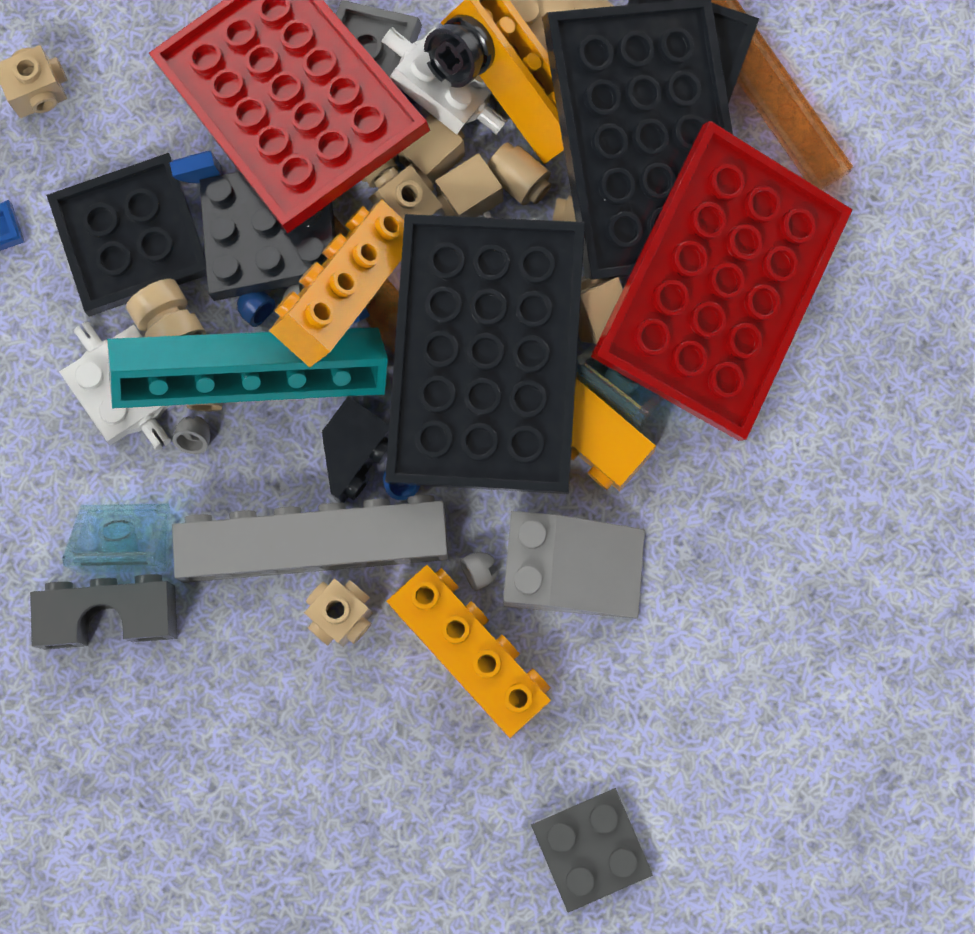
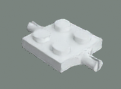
M394 27L387 32L381 42L402 57L399 65L389 77L398 88L456 135L465 124L476 119L493 131L495 135L498 134L508 120H505L487 105L492 92L479 75L464 87H451V82L446 79L442 82L438 80L427 65L430 57L429 53L424 52V43L429 33L422 40L415 41L412 44L397 32Z
M90 322L82 323L90 337L89 339L80 326H77L74 334L77 335L87 351L80 359L62 369L59 373L109 446L128 434L140 431L144 432L155 450H160L163 447L154 433H157L165 446L168 445L171 439L157 420L171 406L112 409L107 340L102 341ZM132 325L113 338L142 337L135 325Z

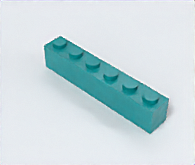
M378 327L348 329L332 351L310 368L271 332L107 339L112 409L385 394L388 357Z

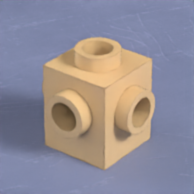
M41 45L34 48L20 49L13 53L10 58L0 61V85L7 102L20 119L33 113L50 111L57 103L67 99L61 83L68 81L58 58L49 59Z
M411 164L400 173L393 166L373 182L379 190L368 198L373 206L381 199L384 200L403 219L405 214L433 215L443 207L433 194L434 187L430 179L420 170L415 171Z
M335 578L329 585L322 582L306 600V603L310 606L304 613L313 621L307 628L327 646L333 639L343 647L349 641L355 644L372 624L368 619L373 612L365 605L370 597L351 580L345 586ZM336 602L342 603L344 605V614L337 619L330 618L328 614L330 608Z

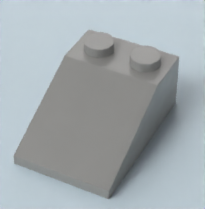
M511 511L503 597L504 607L638 619L645 529L562 515Z

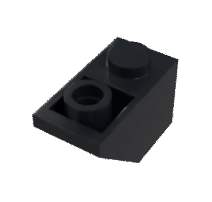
M349 396L322 430L330 492L338 503H345L348 497L355 500L361 494L369 481L365 474L374 462L380 465L386 460L388 449L389 424Z

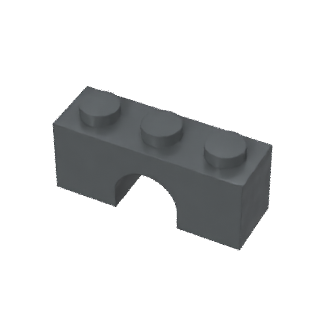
M159 574L138 575L134 577L135 583L117 585L116 578L91 579L90 587L73 588L72 582L45 583V591L30 592L32 647L47 650L88 646L89 624L97 613L105 609H115L120 615L124 640L145 642L178 639L175 585L168 581H162V575Z

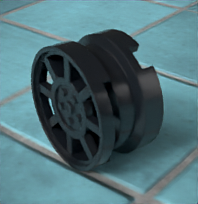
M468 15L454 16L444 25L429 33L424 43V52L429 53L430 61L427 62L429 69L438 80L442 82L446 79L451 82V87L454 88L466 86L478 75L488 70L495 57L494 43L489 32L483 24ZM484 55L487 56L485 64L483 63Z

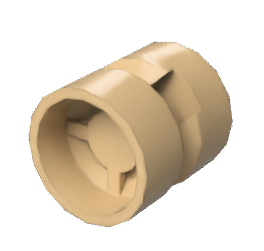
M164 279L149 284L134 294L127 302L126 309L140 331H147L144 337L206 335V331L196 314L189 313L188 309H186L188 301L174 279Z

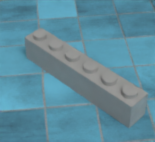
M416 495L407 498L408 504L390 505L389 499H371L363 501L362 508L346 509L345 503H325L318 506L319 511L301 513L300 507L290 506L274 509V515L257 517L256 511L251 510L229 513L230 519L212 520V515L208 514L189 515L185 517V523L172 524L174 576L183 583L449 560L443 501H435L433 495Z

